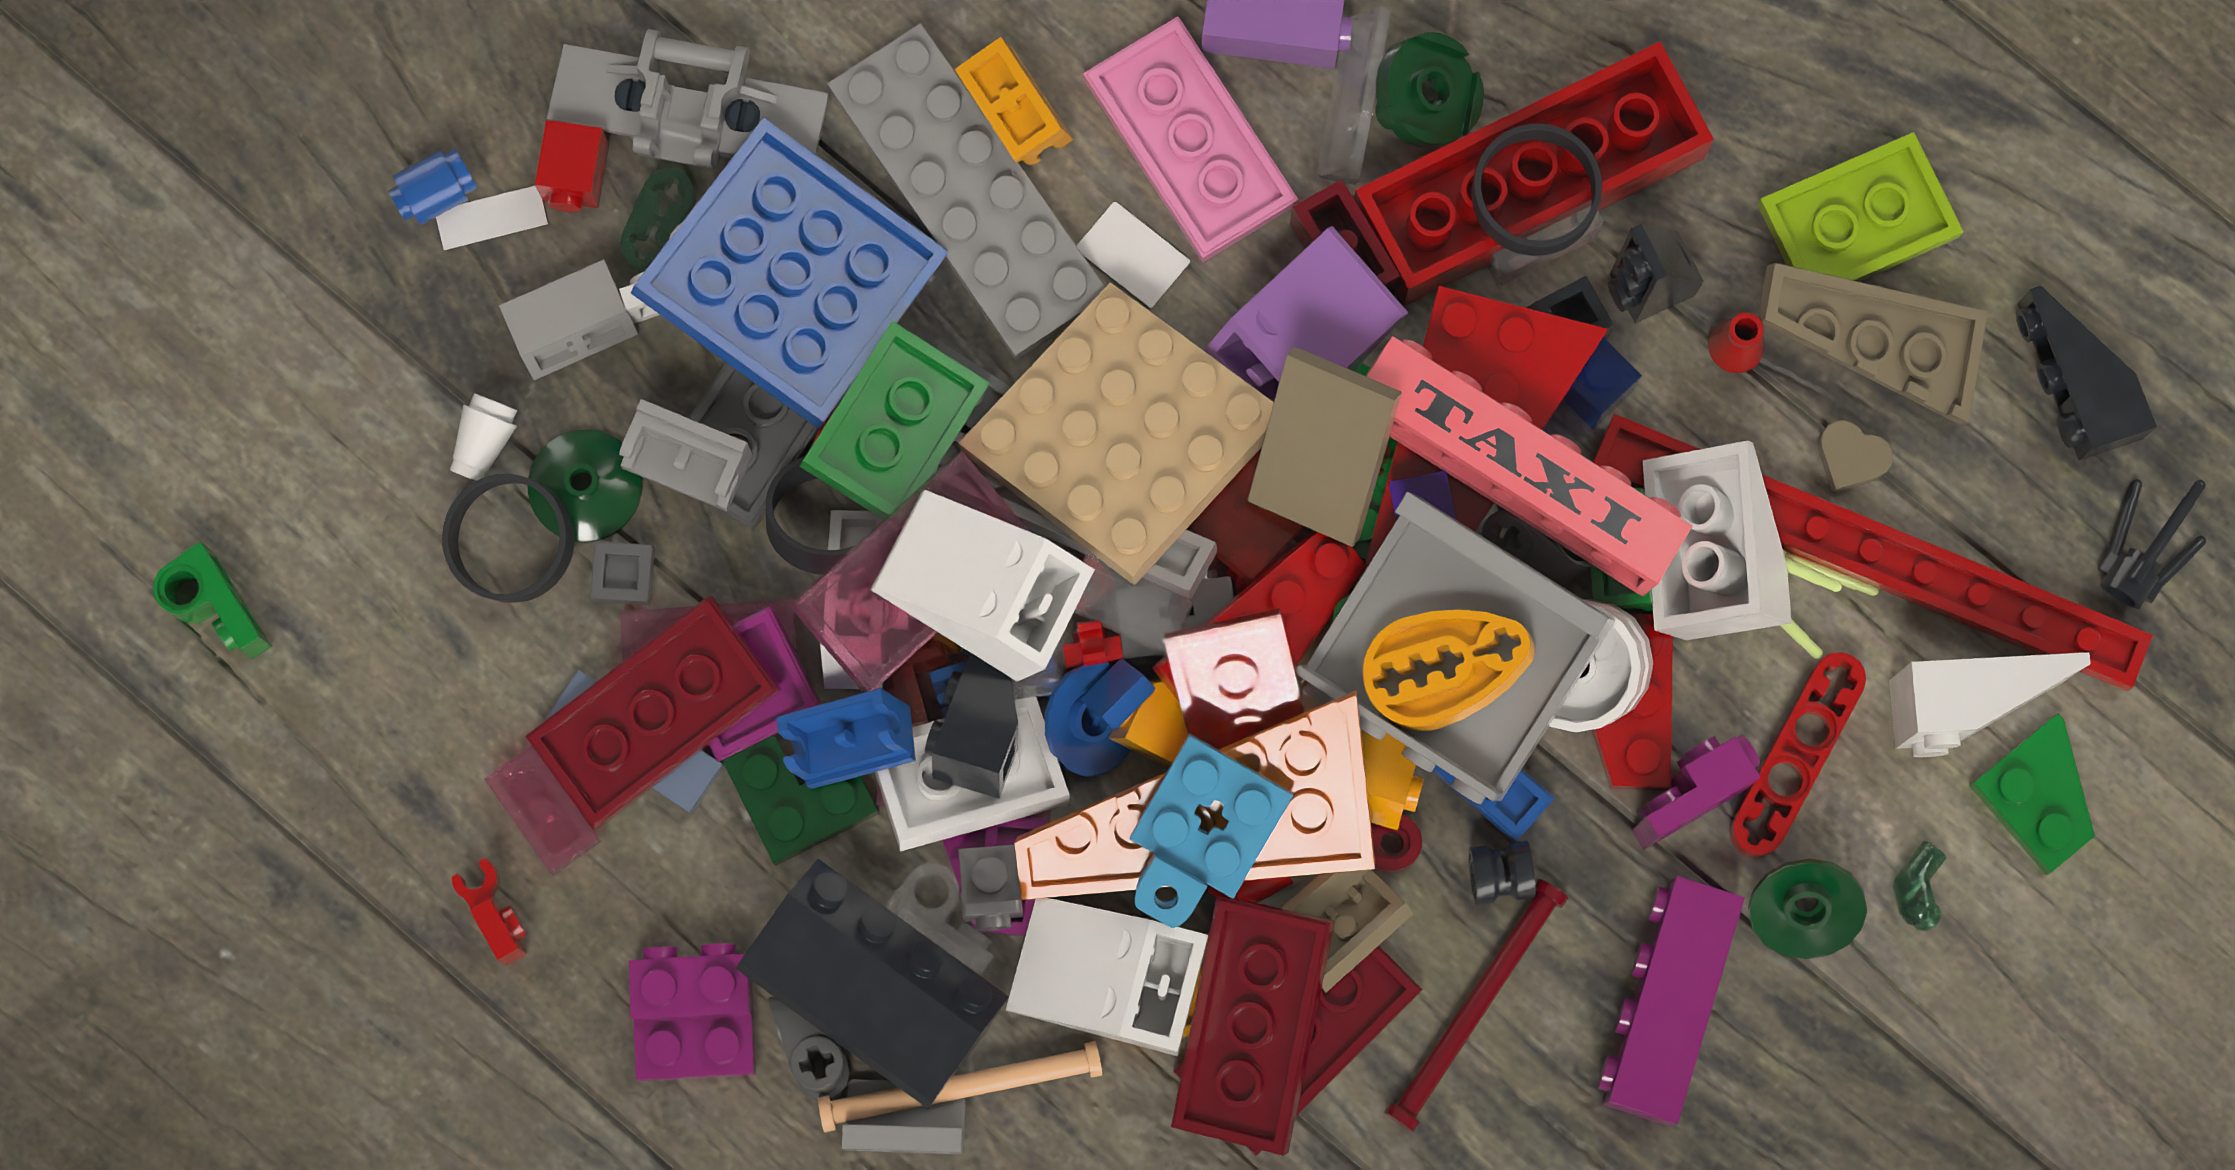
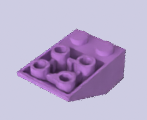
M1331 226L1242 307L1203 351L1274 402L1286 356L1294 347L1355 371L1408 312L1334 227Z

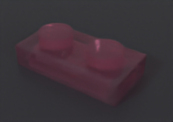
M533 746L527 748L484 779L553 876L602 842Z

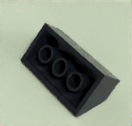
M820 859L816 860L787 894L736 967V970L927 1109L986 1034L1009 998L1008 995Z

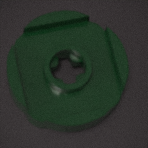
M1426 32L1391 45L1386 50L1376 76V98L1378 102L1375 107V114L1381 126L1385 129L1393 130L1406 143L1426 149L1454 142L1462 134L1469 132L1476 125L1480 117L1484 100V88L1480 73H1472L1470 64L1464 58L1470 55L1464 46L1452 37L1435 32ZM1427 77L1431 79V88L1438 92V99L1427 101L1423 96L1422 83L1426 81Z

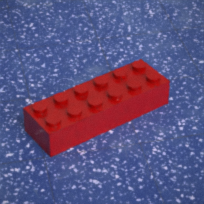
M1661 41L1355 189L1354 200L1400 274L1396 293L1403 306L1438 290V286L1444 287L1514 253L1497 244L1488 236L1478 222L1472 204V184L1482 154L1492 141L1512 128L1527 124H1548L1569 131L1583 141L1594 155L1602 177V195L1597 211L1705 159L1714 138ZM1525 140L1511 144L1492 157L1481 176L1483 201L1492 218L1509 233L1524 239L1538 241L1585 218L1590 211L1592 191L1590 180L1584 167L1568 150L1551 142Z

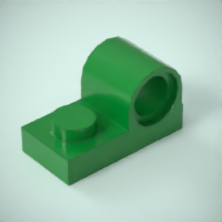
M201 541L182 552L179 557L170 561L158 571L153 581V594L156 602L173 617L185 623L198 624L218 614L219 618L214 620L212 625L229 651L238 647L240 651L251 659L272 647L215 553ZM197 580L199 589L196 598L185 605H177L175 598L178 587L185 581Z

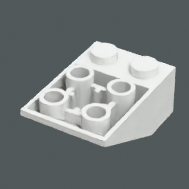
M924 490L913 507L871 590L1018 682L1046 668L1095 569L1044 537Z
M1036 898L1006 1011L1178 1056L1208 935L1180 927L1171 928L1161 922L1050 898Z

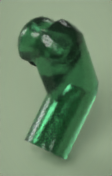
M1922 841L1897 874L1893 883V891L1900 916L1907 924L1913 925L1919 931H1929L1935 928L1941 919V910L1936 905L1929 881L1947 859L1940 849L1927 841Z

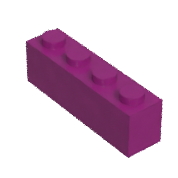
M1676 876L1669 881L1667 889L1660 886L1657 887L1648 914V920L1657 922L1650 944L1641 942L1631 971V976L1640 978L1634 1000L1624 998L1614 1028V1032L1623 1035L1617 1057L1606 1056L1599 1076L1597 1088L1606 1091L1602 1105L1669 1127L1678 1124L1745 897L1680 876Z

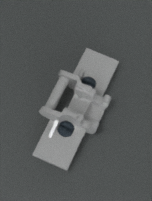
M648 29L644 37L640 57L564 44L547 120L602 127L604 132L631 137L633 140V152L638 155L716 169L719 158L731 159L763 117L817 155L829 94L746 78L749 62L748 47L737 45L735 50L664 38L661 37L660 31ZM657 59L728 72L727 82L725 85L710 84L708 92L675 87L668 84L666 76L659 74L660 67Z

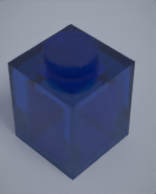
M1603 337L1563 400L1594 430L1634 392L1642 375Z

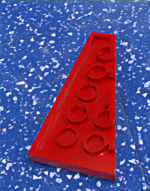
M1438 286L1423 347L1430 352L1433 362L1451 373L1459 371L1472 377L1482 387V393L1500 404L1510 403L1521 408L1531 417V424L1543 430L1608 329ZM1397 442L1365 563L1367 566L1363 574L1396 523L1389 482L1443 471L1399 442ZM1447 473L1456 520L1476 532L1494 502Z

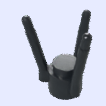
M2135 479L2131 482L2108 553L2097 568L2106 575L2100 583L2105 592L2132 608L2140 609L2145 601L2152 604L2162 587L2206 544L2204 536H2197L2156 574L2160 568L2156 560L2205 489L2206 484L2203 480H2197L2145 553L2130 548L2126 555H2121L2142 489L2141 480Z

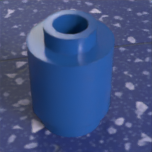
M455 148L444 155L439 150L394 174L393 178L398 186L388 192L405 221L415 216L419 224L423 225L467 201L466 194L476 190L478 187Z

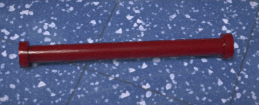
M1538 879L1535 884V898L1532 899L1397 1104L1395 1105L1390 1102L1385 1109L1384 1114L1405 1129L1414 1132L1420 1123L1416 1117L1555 907L1562 908L1568 900V897L1561 890L1547 881Z

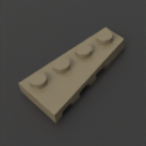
M1778 263L1767 265L1758 318L1762 321L1763 325L1959 425L1969 423L1988 311Z

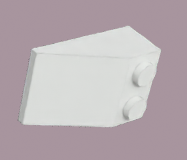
M1742 441L1643 460L1645 496L1648 498H1661L1671 503L1680 511V518L1692 525L1691 530L1661 581L1652 589L1654 630L1683 640H1692L1791 624L1787 564L1753 442Z
M2089 652L1911 662L1889 680L1895 749L1912 748L1913 757L1949 754L1948 748L1961 746L1960 741L2058 686L2090 665Z

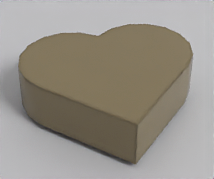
M1841 420L1829 424L1820 435L1818 441L1819 454L1832 493L1876 481L1883 477L1892 465L1893 453L1888 442L1879 436L1864 435L1861 429L1853 422Z

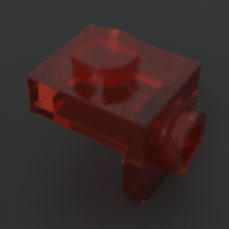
M922 640L898 648L896 650L898 657L886 660L894 687L885 689V691L910 706L912 727L929 723L915 674L948 664L942 644L931 647L929 640Z

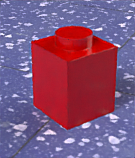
M546 120L535 187L542 200L548 201L549 207L569 213L581 212L582 206L599 208L610 145L602 127Z

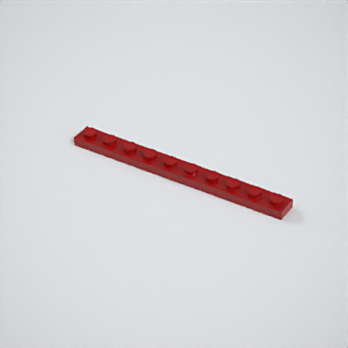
M1614 413L1593 463L1599 467L1609 466L1619 470L1629 478L1631 487L1645 490L1643 460L1700 450V448ZM1762 474L1782 549L2035 654L2050 655L2089 652L2090 665L2079 672L2125 691H2129L2134 687L2152 640V634Z

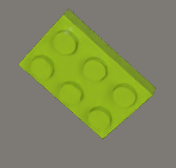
M1914 132L1765 196L1757 204L1787 266L1857 282L1954 241L1964 233Z

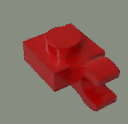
M1100 619L1077 623L1078 633L1072 634L1073 643L1062 645L1066 673L1081 664L1084 667L1104 663L1115 665L1121 658L1124 660L1120 635L1108 637L1107 630L1101 627Z
M483 858L478 863L485 873V881L479 888H468L466 881L458 873L451 876V881L456 893L468 903L469 911L497 961L509 965L527 954L520 939L528 934L513 907L509 905L502 909L500 904L496 902L495 893L500 883L499 873L490 861Z

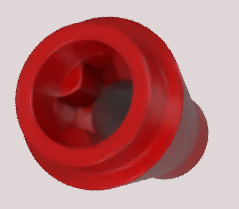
M1740 313L1733 318L1718 323L1711 331L1708 339L1709 354L1715 364L1731 373H1743L1753 369L1761 361L1765 350L1762 321L1752 313ZM1737 335H1744L1748 341L1740 339Z

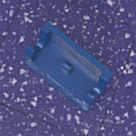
M882 688L776 717L778 733L785 740H790L795 749V754L783 757V762L790 772L806 780V786L811 789L916 761L910 706Z

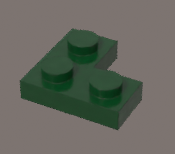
M775 735L722 760L775 866L879 814L861 776L813 789L807 787L806 783L800 785L795 774L790 772L785 766L783 757L786 756Z

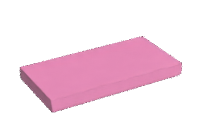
M1178 16L1083 73V80L1202 263L1292 209V206L1298 204L1299 199Z

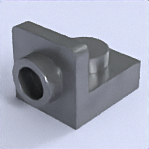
M1015 845L959 849L963 902L962 917L964 921H976V930L979 931L1011 928V918L1023 917Z

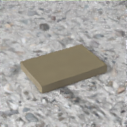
M1294 347L1286 356L1248 502L1353 547L1360 539L1402 392L1298 347Z

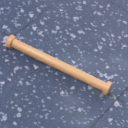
M1096 1041L1084 1043L1085 1049L955 1075L932 1104L1088 1072L1091 1078L1102 1076ZM899 1087L832 1101L829 1095L817 1097L824 1133L836 1130L835 1124L923 1106Z

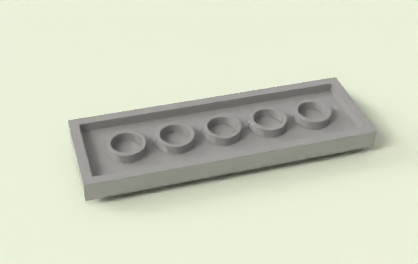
M921 23L827 83L829 92L930 238L949 251L945 260L1015 361L1067 328L1105 288L1022 167L1014 161L976 101Z

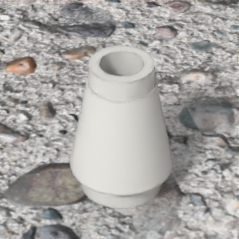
M474 393L470 405L463 404L453 454L454 460L450 470L475 481L484 478L486 472L488 473L517 425L512 424L517 410Z

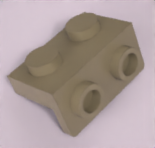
M1371 869L1321 873L1296 896L1286 900L1279 907L1335 921L1322 989L1325 992L1329 991L1413 915L1408 904Z

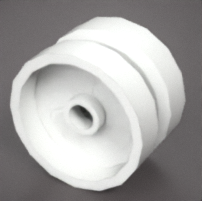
M1593 599L1584 600L1616 621L1590 660L1588 674L1585 677L1580 676L1549 725L1550 727L1571 732L1602 728L1635 709L1648 690L1653 669L1649 639L1633 616L1612 603Z

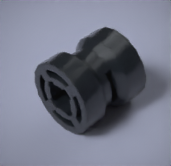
M1528 841L1510 842L1505 849L1492 850L1487 845L1468 848L1469 874L1476 905L1491 904L1498 897L1509 895L1515 900L1535 898V873Z

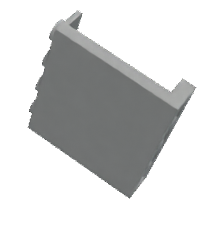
M1407 492L1395 511L1400 515L1307 665H1299L1294 673L1308 681L1303 691L1322 704L1357 690L1360 724L1363 731L1379 740H1382L1386 733L1406 745L1401 753L1404 757L1428 772H1432L1437 765L1456 777L1451 787L1475 803L1481 805L1486 797L1493 802L1502 801L1616 620L1421 497ZM1458 609L1481 611L1515 620L1522 624L1531 634L1535 643V656L1532 663L1516 682L1488 706L1463 720L1432 731H1414L1402 728L1379 712L1367 695L1363 681V664L1367 650L1377 634L1398 619L1430 611ZM1507 633L1499 636L1500 646L1479 656L1496 653L1504 661H1509L1513 659L1512 649L1520 646L1521 641H1513ZM1446 651L1443 653V663L1435 667H1429L1422 659L1415 661V672L1409 675H1400L1394 668H1390L1387 670V680L1379 683V688H1385L1392 696L1400 693L1399 683L1402 681L1413 679L1420 687L1428 685L1427 675L1434 671H1442L1451 679L1456 676L1455 666L1464 663V658H1457L1451 651Z

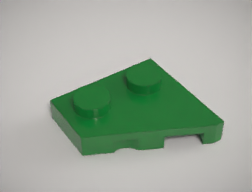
M2059 713L2052 716L1969 785L2045 875L2052 873L2095 837L2065 721Z

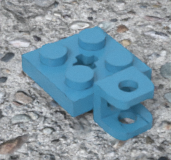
M1189 733L1129 837L1133 842L1153 852L1136 885V907L1163 924L1175 928L1184 923L1191 915L1205 892L1207 884L1234 898L1290 803L1293 793ZM1214 800L1219 801L1224 805L1222 816L1228 820L1227 824L1222 829L1213 826L1209 832L1200 829L1201 818L1194 813L1197 806L1201 804L1209 807L1213 804ZM1161 886H1171L1177 891V895L1171 900H1162L1155 892Z

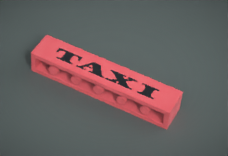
M1392 336L1366 374V377L1402 392L1390 433L1391 438L1642 597L1659 584L1692 528L1691 524L1680 518L1681 513L1674 505L1661 498H1648L1631 487L1629 478L1622 472L1609 466L1599 467L1581 455V449L1573 441L1558 434L1550 436L1531 424L1532 419L1524 410L1510 403L1500 404L1481 392L1482 387L1472 377L1459 371L1451 373L1432 361V355L1427 349L1414 341H1400Z

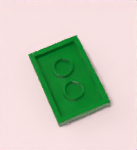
M892 321L799 467L898 529L990 382Z

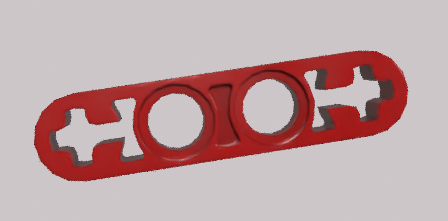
M1844 652L1831 653L1822 658L1812 669L1758 770L1760 778L1749 787L1732 818L1729 827L1730 840L1734 848L1742 855L1750 858L1765 857L1774 852L1784 841L1864 691L1866 672L1861 662L1853 655ZM1841 666L1848 671L1845 680L1852 685L1851 690L1842 688L1829 705V707L1841 710L1839 716H1837L1826 705L1810 702L1808 698L1810 694L1818 701L1823 698L1831 681L1823 675L1824 671L1833 672ZM1812 714L1823 720L1827 729V735L1823 743L1810 746L1799 740L1795 730L1799 717ZM1785 764L1797 771L1800 777V786L1795 794L1782 796L1772 790L1769 785L1768 776L1774 766ZM1758 793L1768 804L1785 808L1787 813L1783 817L1777 810L1774 811L1765 825V830L1772 835L1771 841L1762 839L1756 845H1753L1747 841L1750 833L1749 830L1742 825L1744 820L1753 822L1761 815L1766 804L1754 801Z

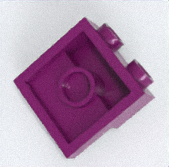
M1744 735L1735 736L1722 745L1713 736L1686 752L1685 756L1676 762L1681 770L1671 779L1672 788L1648 802L1647 806L1639 811L1643 820L1631 830L1643 850L1741 794L1760 778L1755 769L1760 765V760L1753 746Z
M715 943L701 945V956L678 957L677 947H649L642 949V960H629L631 1020L634 1021L636 1081L756 1075L752 980L736 970L738 963L745 955L736 953V944Z

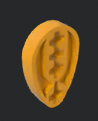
M1458 609L1430 611L1404 617L1386 626L1370 644L1363 664L1364 686L1373 705L1391 722L1402 728L1414 731L1436 730L1469 717L1488 706L1507 691L1532 663L1535 656V643L1531 634L1519 622L1488 612ZM1507 633L1513 641H1521L1520 646L1512 649L1513 659L1509 661H1504L1496 653L1479 656L1500 646L1499 636ZM1446 651H1451L1457 658H1464V663L1455 666L1456 676L1451 679L1442 671H1434L1427 675L1428 685L1420 687L1413 679L1402 681L1399 683L1400 693L1392 696L1385 688H1379V683L1387 680V670L1390 668H1394L1400 675H1409L1415 672V661L1422 659L1429 667H1435L1443 663V653Z

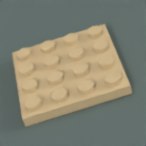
M1110 282L958 444L964 456L1135 586L1263 446L1274 402Z

